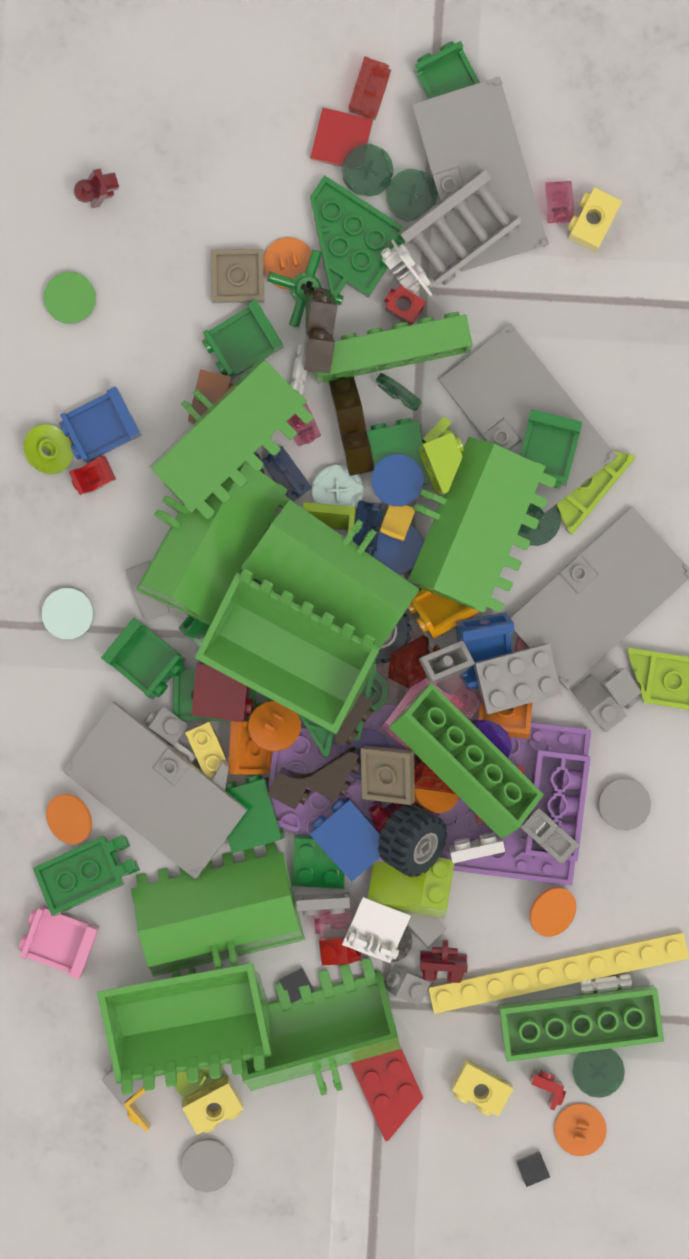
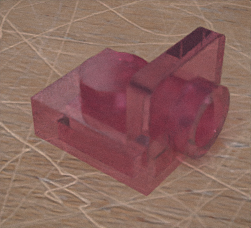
M545 182L547 223L562 224L571 222L574 216L572 182Z
M305 403L303 406L311 413L307 403ZM294 414L287 421L297 432V435L294 437L297 446L310 444L321 436L314 418L309 424H305Z
M463 686L454 693V697L450 701L469 721L483 703L478 698L476 692Z
M345 910V913L340 914L319 911V918H314L315 934H320L321 941L326 940L325 925H330L331 929L346 928V924H351V910Z

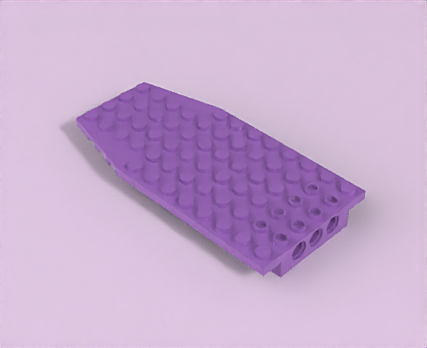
M384 704L381 709L371 714L366 723L363 722L362 729L376 730L385 736L390 746L394 745L408 750L380 729L397 705ZM463 714L471 723L478 721V715ZM300 718L301 732L296 742L289 748L273 752L269 790L282 767L295 773H310L337 757L340 753L341 745L335 741V736L333 735L329 756L325 757ZM531 722L529 739L510 737L512 751L509 756V760L515 766L523 765L524 775L544 794L529 814V818L539 808L580 845L591 758L588 756L591 730ZM414 755V764L417 770L418 767L425 763ZM350 775L346 780L350 782V785L344 797L338 795L336 801L308 787L306 789L311 792L304 805L299 803L295 810L272 798L279 826L304 835H310V832L314 829L311 826L312 823L322 815L325 818L333 812L331 807L341 798L346 801L351 797L354 801L353 803L372 824L373 819L368 808L375 802H379L384 808H387L391 802L362 799V780L355 779ZM460 797L456 805L449 811L440 814L432 813L441 818L447 827L446 844L440 858L452 860L449 846L454 845V840L469 838L470 841L480 839L479 835L494 832L486 823H476L475 812ZM526 818L517 830L502 839L505 852L454 863L453 871L572 886L575 861L578 862L579 847L561 864L521 828L529 819Z

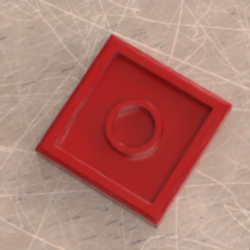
M323 107L310 160L361 172L373 119Z

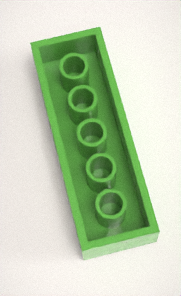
M451 312L445 314L444 319L434 321V317H427L418 320L419 324L408 326V322L393 325L392 330L383 331L382 328H374L368 330L367 335L357 337L356 333L343 335L341 340L335 341L331 372H315L317 382L320 384L337 380L341 377L359 376L470 353L473 344L467 315Z
M432 683L417 693L389 726L501 839L522 825L544 795Z
M654 985L498 1005L504 1055L507 1062L664 1042L658 990Z

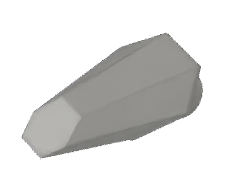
M222 760L211 780L225 790L229 765L225 760Z

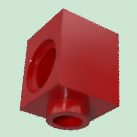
M401 285L398 286L397 290L391 289L384 300L387 303L385 311L402 322H408V326L414 324L426 304L425 300ZM400 299H406L410 302L411 307L406 311H401L397 308L396 302Z

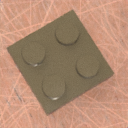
M263 249L211 250L212 303H251L254 300L265 302Z
M363 746L361 748L362 799L407 805L413 804L415 802L414 751Z

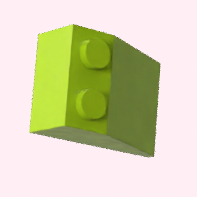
M438 857L436 863L427 872H422L418 877H408L387 863L376 861L373 863L367 899L396 910L444 918L448 907L454 863L451 859Z

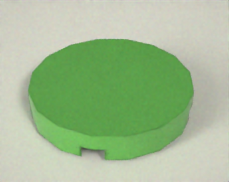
M63 272L48 282L44 291V303L47 311L55 320L64 324H77L92 314L96 306V293L92 283L85 276L76 272Z

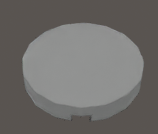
M620 778L613 780L607 784L599 795L598 808L600 815L608 825L615 829L626 831L635 829L645 822L650 813L651 801L649 793L642 784L633 779Z
M210 1138L197 1140L185 1151L181 1163L182 1175L188 1185L197 1191L206 1193L217 1191L225 1186L231 1178L234 1166L229 1149L220 1141Z

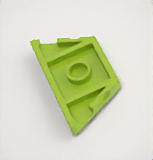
M614 451L618 456L614 461L556 504L570 535L577 530L636 458L634 455Z
M627 648L628 658L637 686L642 692L640 693L642 702L689 710V657Z

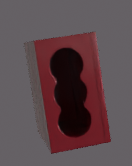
M199 661L196 663L191 715L244 722L248 714H252L254 708V699H250L251 688Z

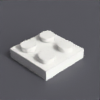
M495 832L479 835L480 839L470 841L469 838L454 840V845L449 846L452 862L457 863L505 852L503 840L498 835H495Z

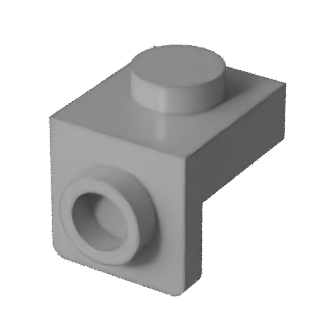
M161 707L156 712L152 710L143 722L149 730L172 747L188 726V724L164 707Z
M394 965L392 971L387 976L385 987L394 996L420 1006L431 982L425 981L422 977L410 973L398 965Z

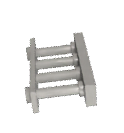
M481 169L398 232L406 243L410 240L412 243L416 242L438 272L432 278L437 285L441 282L443 285H446L456 277L455 272L502 236L509 237L519 229L518 224L522 222L518 216L509 219L487 188L489 186L487 182L492 178L484 169ZM473 192L476 195H480L501 224V227L490 235L487 234L466 204L468 202L466 198ZM452 208L455 211H459L480 241L469 251L466 250L445 221L447 217L444 214ZM431 224L433 227L437 226L459 256V259L446 267L424 237L425 232L423 230Z

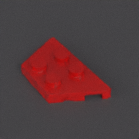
M402 1049L351 1063L385 1142L390 1140L423 1099V1095Z

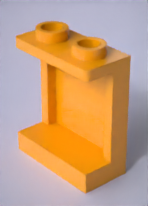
M425 590L418 592L408 607L412 615L415 613L419 615V618L416 619L417 623L424 633L429 631L433 639L455 627L456 621L468 619L480 612Z

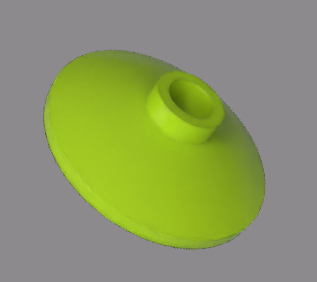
M37 425L24 438V455L28 463L41 473L49 475L58 474L70 465L73 458L72 443L69 437H66L63 431L54 425ZM42 449L48 452V456L42 452Z

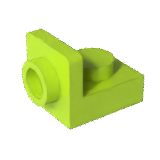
M443 416L426 434L422 442L427 443L449 434L451 431L448 427L451 422Z

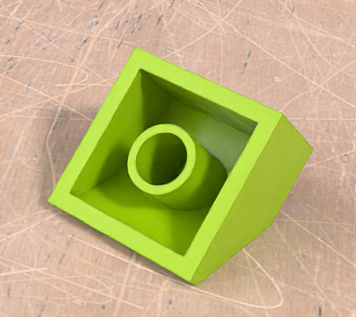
M453 432L424 443L417 449L434 492L439 496L449 491L462 460L461 452L464 451L460 438L454 437Z

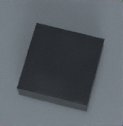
M303 967L279 980L283 989L288 991L291 1004L302 998L299 987L309 985L311 993L315 992Z
M540 1151L516 1161L526 1187L550 1178Z

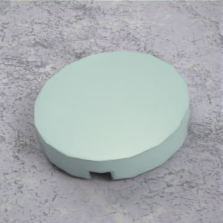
M332 465L324 468L313 481L312 496L314 503L352 506L357 509L358 501H361L363 496V485L358 475L349 476L347 466Z
M62 588L52 592L46 598L42 607V621L45 628L53 636L60 639H75L82 636L90 629L94 620V608L90 599L83 592L73 588Z

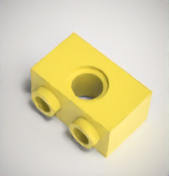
M595 187L591 194L586 192L579 205L583 208L580 216L574 215L567 228L572 231L568 239L596 252L622 201ZM589 213L596 214L599 217V223L590 224L586 219V215Z
M211 721L185 732L199 765L206 776L211 779L222 760H225L229 765V760Z
M465 1059L451 1085V1089L455 1092L454 1097L466 1104L469 1101L478 1105L477 1110L487 1116H491L492 1113L499 1116L513 1091V1086L504 1079ZM478 1084H484L488 1087L486 1094L478 1096L474 1093V1088Z
M226 1075L183 1098L182 1109L198 1135L203 1131L208 1133L214 1130L218 1123L225 1119L232 1120L236 1118L243 1110V1101L229 1076ZM211 1103H218L220 1108L212 1111L207 1106Z

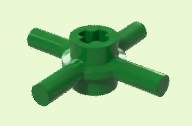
M312 249L305 273H300L293 279L271 271L269 272L267 281L289 288L292 298L296 301L289 322L291 326L299 328L306 306L307 293H304L301 285H307L310 291H314V288H321V284L315 276L322 254L320 251ZM339 295L336 299L337 304L341 305L343 295Z

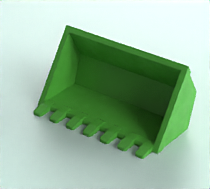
M260 359L214 404L196 389L193 392L194 397L207 408L201 416L189 402L184 400L181 405L196 421L149 466L191 513L197 508L206 519H210L215 512L205 500L214 493L223 503H227L231 499V495L221 484L230 477L242 488L248 480L237 469L245 461L256 472L260 471L264 464L254 453L263 446L272 456H275L281 449L270 437L278 429L289 440H292L297 435V432L287 421L294 414L305 424H309L313 420L312 414L303 406L307 400L298 391L293 389L264 359Z
M468 437L464 451L461 453L462 460L449 491L443 497L424 489L420 491V495L423 498L438 503L436 512L420 504H415L413 510L432 518L433 522L408 581L417 588L484 613L487 607L501 612L504 603L492 598L491 595L495 587L505 591L511 590L513 583L500 577L504 566L516 571L520 569L521 561L508 555L512 545L523 550L528 549L530 540L517 535L521 524L531 529L537 528L539 520L527 515L526 512L530 504L539 508L546 507L548 500L536 494V488L539 483L553 488L556 478L544 473L546 466L538 462L526 459L497 444Z
M245 461L237 469L248 480L242 488L230 477L221 484L231 495V499L227 503H223L214 493L205 500L215 512L210 519H206L197 508L191 513L183 504L169 496H164L162 501L165 505L175 510L178 514L174 519L164 511L157 510L154 516L170 528L135 591L205 624L211 625L236 573H242V565L264 536L268 525L270 526L277 517L274 514L278 507L284 508L290 500L285 496L287 489L281 484L274 482L261 471L256 472Z
M291 500L287 502L241 567V569H247L253 573L252 581L256 578L260 582H263V580L271 582L273 584V591L282 596L284 590L292 593L295 604L301 607L305 601L314 606V614L323 617L325 612L333 615V624L343 629L345 623L355 627V636L364 639V636L369 634L375 638L374 646L378 648L382 647L420 590L364 551L377 533L375 530L369 531L364 537L363 543L359 546L351 540L362 528V521L358 519L345 538Z
M243 569L241 574L236 573L195 658L337 734L372 674L375 660L380 648L374 646L375 638L369 634H366L364 639L355 636V627L348 623H345L343 629L333 624L334 616L327 612L324 613L323 617L314 614V606L307 601L303 603L302 607L293 602L294 595L286 590L280 596L273 592V584L267 580H263L261 585L252 581L253 573L247 569Z
M275 842L265 845L267 856L256 858L254 848L244 850L245 861L234 863L231 852L222 855L224 864L222 867L213 869L212 861L210 860L196 880L180 867V877L172 879L169 877L167 868L159 869V882L148 884L146 873L136 876L137 887L131 888L135 907L137 932L147 966L151 970L153 977L213 962L216 970L222 969V960L229 959L232 967L238 966V956L305 941L284 852L277 853Z
M368 957L361 960L364 976L353 978L349 964L341 965L340 972L343 981L332 984L328 970L319 971L318 975L322 987L314 989L315 992L311 993L309 985L299 987L302 998L292 1004L288 991L283 989L280 982L276 984L279 1000L272 1002L267 1000L272 1056L265 1057V1069L261 1071H255L253 1059L243 1061L242 1081L244 1084H247L250 1091L315 1073L321 1096L326 1095L327 1086L321 1072L331 1070L334 1087L337 1091L343 1090L337 1069L338 1066L401 1049L382 972H374L371 958Z
M253 963L196 973V969L193 967L188 968V975L181 976L177 970L172 972V978L97 992L116 1084L121 1083L123 1095L131 1094L133 1092V1081L143 1079L145 1091L154 1090L155 1077L165 1075L167 1087L176 1086L177 1073L187 1071L189 1083L198 1082L199 1069L209 1067L210 1078L217 1079L221 1077V1065L231 1063L233 1075H239L243 1073V1061L253 1059L255 1071H261L265 1069V1057L272 1056L269 1008L260 974L255 970Z

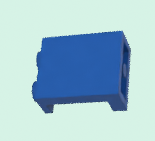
M116 386L107 390V393L69 413L64 412L60 414L63 421L59 422V425L66 437L71 436L74 442L71 445V449L77 460L82 458L85 463L142 436Z
M507 612L456 621L457 643L460 641L465 643L474 662L512 652L511 633L514 632V622ZM473 665L461 674L460 678L467 688L477 689L479 686Z
M349 797L346 801L343 798L337 801L331 807L333 812L325 818L322 815L313 822L311 826L314 829L310 832V835L348 879L353 882L380 858V853H378L380 844H378V840L381 834L353 803L354 801L351 797Z

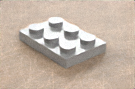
M549 643L474 662L483 708L487 715L562 694Z

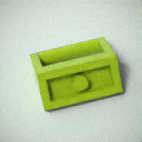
M303 502L304 510L330 528L345 529L349 533L354 526L355 507Z

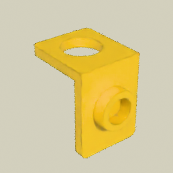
M407 505L402 507L389 506L379 533L403 542L415 513L413 507Z
M142 1087L125 1101L124 1106L128 1110L126 1114L135 1125L139 1123L144 1131L147 1132L151 1124L133 1103L146 1092L144 1087Z

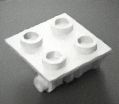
M392 240L394 247L391 250L386 248L381 252L382 261L391 270L392 274H396L395 278L399 280L404 288L415 293L419 289L418 285L421 284L431 296L432 293L428 287L431 282L418 263H415L411 257L412 255L403 243L398 246Z
M362 897L342 945L390 963L392 959H396L399 950L396 948L411 915Z

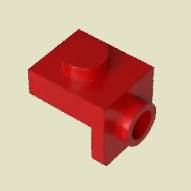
M106 456L99 457L85 466L69 472L72 484L80 495L92 493L116 480Z
M345 937L319 939L322 966L351 964L361 960L362 952L342 945Z
M541 1069L540 1073L533 1070L529 1079L531 1085L552 1093L547 1105L549 1109L555 1111L557 1105H562L566 1095V1091L563 1090V1083L554 1079L555 1075Z

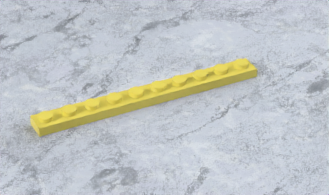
M678 932L462 979L461 983L447 982L429 986V993L435 1014L574 984L584 980H592L689 959L684 933Z

